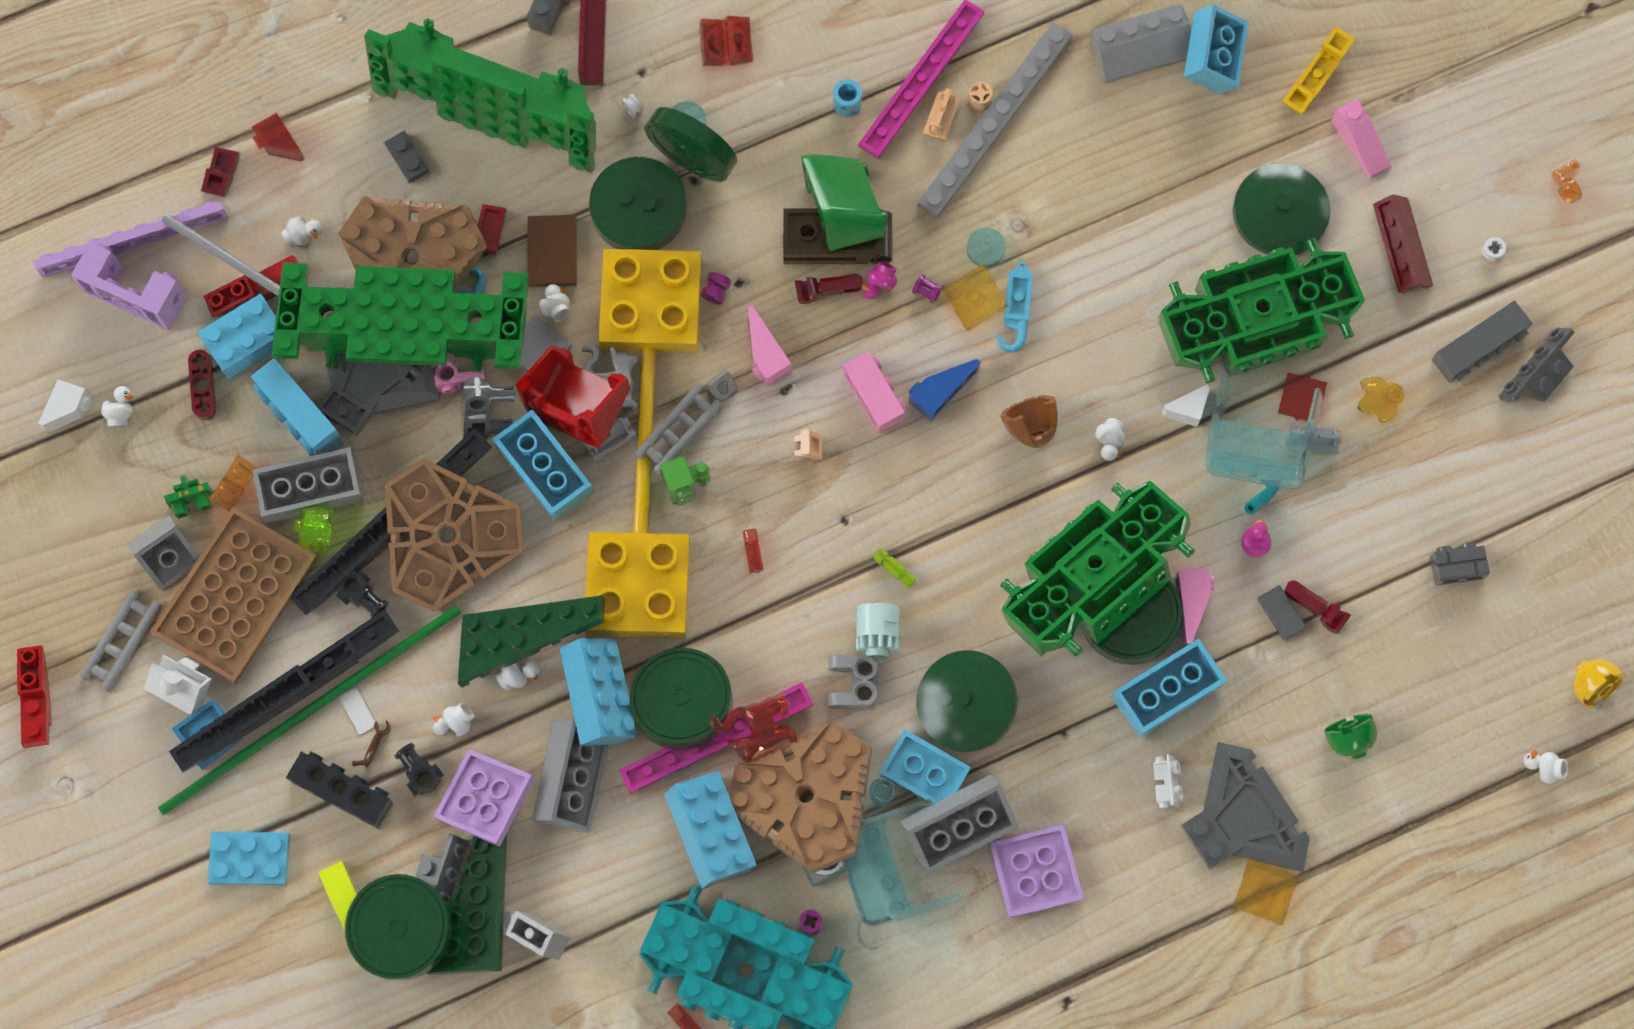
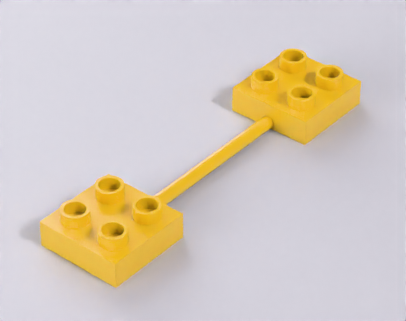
M603 249L599 324L601 351H610V348L614 347L616 351L642 352L637 449L653 432L656 352L698 353L702 273L701 251ZM645 455L641 460L637 458L633 533L589 532L586 597L602 595L605 598L604 623L585 631L586 636L686 639L690 537L689 534L648 533L651 458L648 455Z

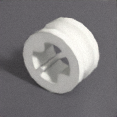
M630 94L627 100H621L625 110L632 118L636 117L637 112H643L640 102L633 94Z
M1498 237L1489 238L1482 247L1483 257L1491 262L1500 260L1506 251L1505 242ZM1491 245H1495V249L1499 248L1496 254L1492 253L1493 250L1489 251Z

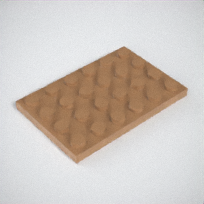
M232 507L150 631V634L236 684L290 602L291 595L299 588L318 557Z

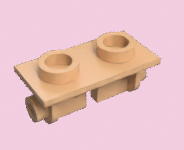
M945 89L944 92L938 91L923 134L946 141L961 99L954 96L953 90Z

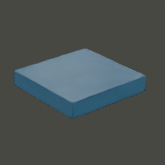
M212 699L173 727L172 730L182 743L225 713L215 699ZM244 739L237 740L197 765L203 770Z

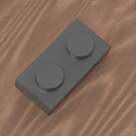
M405 130L384 142L408 183L430 172Z

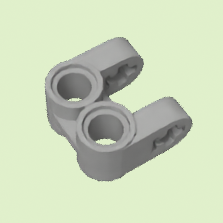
M866 655L829 656V671L852 672V693H829L828 708L853 710L872 708L877 700L878 666L875 659ZM862 665H867L872 669V672L864 676L858 672V669ZM861 690H868L872 696L864 701L859 699L857 694Z

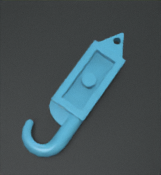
M1023 259L1012 272H1009L1004 312V324L1008 328L1017 331L1016 342L1013 345H1006L1002 341V336H997L999 347L1009 353L1021 350L1025 345L1027 337L1033 275L1030 274Z

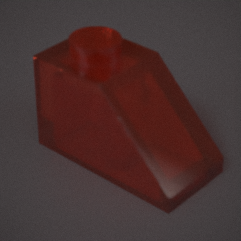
M277 113L252 126L255 136L252 138L259 150L264 148L268 155L299 162L305 160L301 150Z

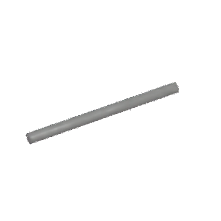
M169 214L163 217V223L279 296L280 286Z

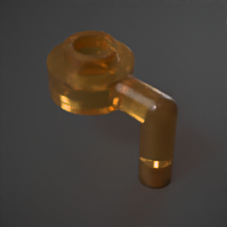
M1576 159L1552 172V178L1560 185L1558 189L1559 195L1564 201L1570 203L1582 198V192L1577 182L1571 177H1565V175L1580 167Z

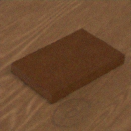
M576 215L528 216V287H548L552 284L558 286H577Z

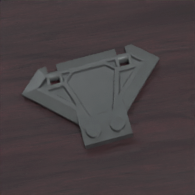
M346 352L337 354L336 367H327L331 388L317 408L325 417L358 436L373 414L440 400L439 392L435 385V371L429 365H426L421 370L416 367L417 364L350 362L345 358ZM412 375L415 377V380L411 381L408 377Z
M1218 742L1203 812L1181 825L1208 869L1233 855L1303 872L1310 837L1306 831L1298 835L1293 825L1298 823L1299 820L1264 767L1254 768L1250 761L1256 758V755L1251 749ZM1240 767H1242L1245 773L1247 774L1243 778L1237 770ZM1282 832H1285L1289 838V841L1286 843L1280 836Z

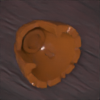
M1040 395L1037 399L1036 397L1024 399L1023 402L1019 401V403L1011 405L1010 408H1006L1002 412V422L1009 433L1022 444L1033 448L1046 446L1053 439L1057 429L1058 410L1056 399L1050 395Z

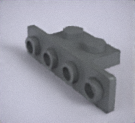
M1557 328L1549 334V338L1534 351L1532 358L1519 369V373L1513 380L1504 386V390L1498 396L1501 401L1515 402L1527 388L1538 401L1544 402L1574 367L1561 351V348L1575 333L1572 328Z
M450 834L442 858L422 854L415 876L432 885L443 896L447 905L450 903L468 845L467 840Z

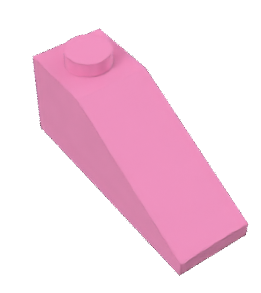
M1357 98L1336 109L1331 121L1369 178L1389 169L1391 164L1371 119Z
M751 305L748 307L754 364L752 371L759 382L763 380L766 386L792 371L791 362Z
M1209 568L1178 570L1176 574L1177 592L1182 605L1181 629L1183 647L1193 642L1210 598L1211 590L1215 589L1214 576L1209 575Z

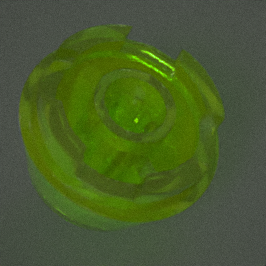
M324 505L303 508L301 519L296 518L294 533L298 534L297 545L314 554L317 552L327 553V546L323 545H329L332 522L328 516L334 515V509L324 508Z

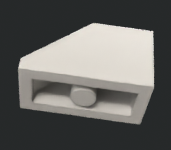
M58 379L38 424L44 431L51 432L81 419L84 412H87L90 408L91 395L85 388Z

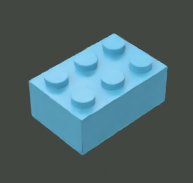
M1214 4L1195 11L1184 77L1218 94L1238 88L1249 22Z
M260 293L198 331V334L229 380L272 353L276 316Z

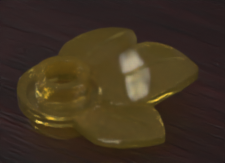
M1368 377L1361 380L1360 384L1367 394L1361 398L1357 409L1365 414L1377 413L1380 423L1391 420L1396 415L1397 406L1404 399L1402 387L1396 383H1386L1380 377ZM1387 393H1394L1395 399H1390Z

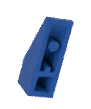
M975 359L929 376L921 383L916 382L909 390V403L928 420L932 421L977 373L981 362Z

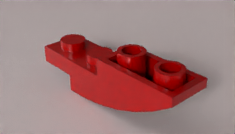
M291 255L259 273L280 286L283 262H298L296 257ZM243 275L204 295V299L211 316L216 318L228 314L260 293L265 301L273 299L277 295L246 275Z
M42 645L18 648L17 695L20 697L21 745L23 748L49 745V726H52L44 648Z

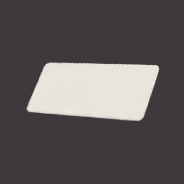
M353 688L339 696L359 735L374 728L375 721L357 688Z

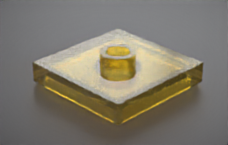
M985 264L978 266L942 289L966 331L971 330L1009 306Z
M1249 858L1233 908L1282 926L1299 876Z

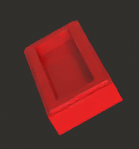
M482 204L478 227L487 244V249L484 252L486 254L497 255L507 212L504 207Z

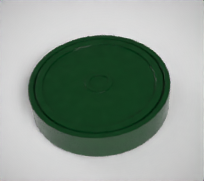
M658 107L644 127L648 139L661 153L677 165L701 178L723 182L737 164L735 152L721 136L699 120L681 111L668 107Z
M629 157L609 165L595 180L589 197V208L593 225L599 236L615 249H661L678 235L686 218V197L680 179L671 168L652 158Z
M1169 581L1100 643L1094 642L1084 631L1083 634L1091 647L1110 661L1126 665H1137L1152 661L1170 648L1178 634L1182 619V605L1179 594L1172 582Z
M675 648L655 655L639 669L632 682L630 705L639 729L649 740L668 749L687 750L708 743L723 730L732 712L733 693L724 668L712 656L696 649Z
M406 874L386 875L367 884L353 899L345 921L347 946L356 962L369 973L392 981L411 980L429 972L444 956L452 935V917L443 896L429 883Z

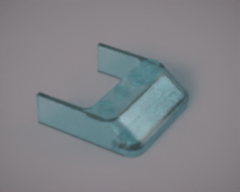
M1223 373L1208 430L1205 465L1208 472L1214 476L1286 489L1298 488L1304 481L1323 402L1321 389L1315 388L1306 429L1301 433L1222 420L1231 387L1228 373Z
M930 799L862 820L857 854L843 860L842 864L860 919L865 925L870 927L884 925L962 901L963 895L962 892L912 908L909 905L884 830L887 822L914 814L932 804Z

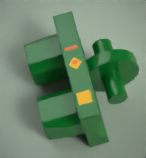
M186 475L180 476L181 484L173 486L175 493L164 496L166 504L172 509L175 516L180 519L190 515L187 504L196 502L199 511L211 509V496H214V492L207 482L199 485L197 478L189 481Z

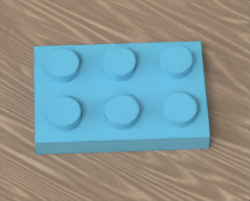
M904 729L879 775L932 805L957 792L971 767Z
M211 832L208 883L222 885H287L290 834L279 832Z

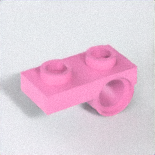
M448 361L446 366L438 365L435 371L436 388L439 393L442 392L443 394L456 393L457 390H461V383L473 377H480L486 380L484 370H481V372L469 371L459 373L456 365ZM447 372L454 373L451 379L445 380L442 378Z

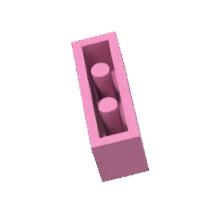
M869 351L843 364V374L877 432L880 433L904 420L906 406L900 397L896 398L892 392L894 386L888 377L884 378L880 371L882 366L877 357L872 358Z

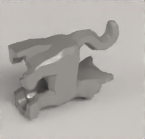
M595 344L584 345L582 352L592 353V358L585 364L584 370L608 380L607 378L611 373H621L629 380L630 391L622 407L627 412L638 411L637 403L632 400L634 383L631 371L637 363L636 356L625 351L617 352L614 347H611V361L615 371L595 373L593 369L601 360V349Z

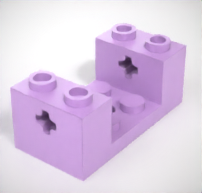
M89 242L71 274L82 291L169 330L187 298L182 290L183 287L176 281L177 278L167 272L161 274L154 271L142 294L130 287L127 290L119 287L120 284L116 282L123 270V267L118 262L119 258L112 253V249L103 243L96 245Z

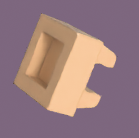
M811 430L801 431V435L794 438V442L801 444V449L794 451V455L813 461L822 459V435Z

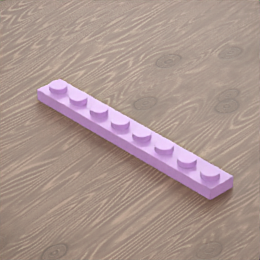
M211 201L204 204L203 207L185 209L180 214L172 216L192 230L229 218L221 201ZM161 217L156 222L138 224L134 229L116 231L109 237L91 239L87 244L69 246L61 252L44 254L39 259L33 261L39 274L42 277H46L76 267L89 242L96 245L103 243L110 247L115 255L180 233L163 223V217Z

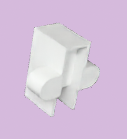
M163 655L159 666L154 663L151 664L144 689L192 715L203 706L211 678L197 671L199 662L191 657H184L179 662H176Z

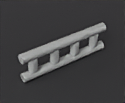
M699 383L689 391L634 452V455L640 460L645 455H648L656 462L657 465L653 468V471L659 476L662 474L660 464L676 459L723 406L717 399L712 404L706 401L700 395L704 391V387ZM693 402L704 411L696 422L685 413L686 409ZM677 419L688 428L687 432L680 439L669 430ZM661 437L673 446L665 456L653 448Z
M133 589L79 675L87 681L92 674L104 680L101 688L108 692L114 686L162 606L154 600L150 607L137 601L141 594ZM131 609L144 615L137 628L124 622ZM118 631L131 637L123 650L111 644ZM105 652L117 658L110 672L98 666Z

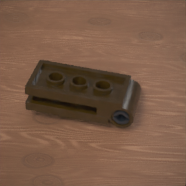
M783 208V264H868V261L873 264H878L879 261L890 263L893 261L892 213L885 211L888 225L884 226L885 237L829 251L826 244V231L822 228L821 217L817 208ZM805 235H811L812 237H810V238H805V237H803V236H805Z

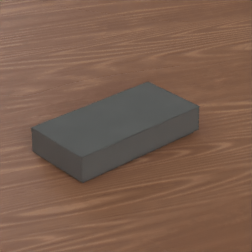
M1280 585L1257 598L1283 641L1306 628Z

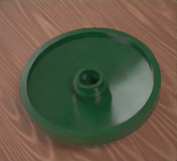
M1270 164L1256 169L1242 181L1233 202V218L1242 238L1254 249L1269 255L1274 249L1280 247L1288 249L1292 247L1294 254L1298 255L1309 250L1306 244L1307 240L1316 238L1318 242L1323 236L1330 219V201L1323 185L1310 172L1291 164Z
M961 650L949 653L938 659L924 674L917 692V712L925 731L937 743L958 752L980 751L998 742L1010 729L1017 712L1018 696L1012 676L999 661L979 651Z

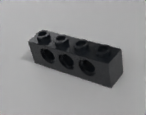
M312 751L309 754L300 752L286 776L289 782L379 829L393 804L392 800L388 798L390 793L377 786L374 790L367 787V781L357 775L350 778L344 774L345 769L334 763L331 766L322 763L324 758ZM320 770L324 771L325 776L323 780L314 782V774ZM345 782L347 784L345 792L336 794V785ZM362 794H368L369 801L363 806L357 805L358 797Z

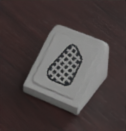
M727 369L722 370L707 382L708 392L714 399L720 402L737 390V386Z

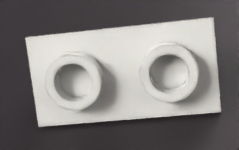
M1166 754L1167 760L1164 756L1155 757V762H1153L1155 781L1164 780L1163 785H1155L1156 803L1159 804L1161 809L1170 808L1169 803L1176 808H1180V801L1183 800L1182 788L1180 785L1178 786V776L1181 774L1180 763L1176 760V757L1170 754Z

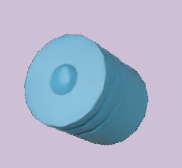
M845 79L838 82L834 87L833 107L843 117L855 116L861 109L862 90L857 82Z

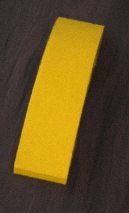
M1335 26L1307 69L1282 100V103L1302 115L1337 69L1354 43L1355 38Z

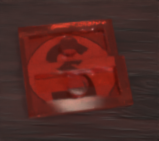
M726 16L724 20H700L703 66H730L753 61L750 17Z

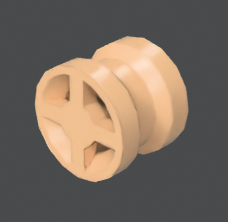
M976 82L970 87L968 103L972 109L984 111L989 108L993 94L991 86L985 82Z

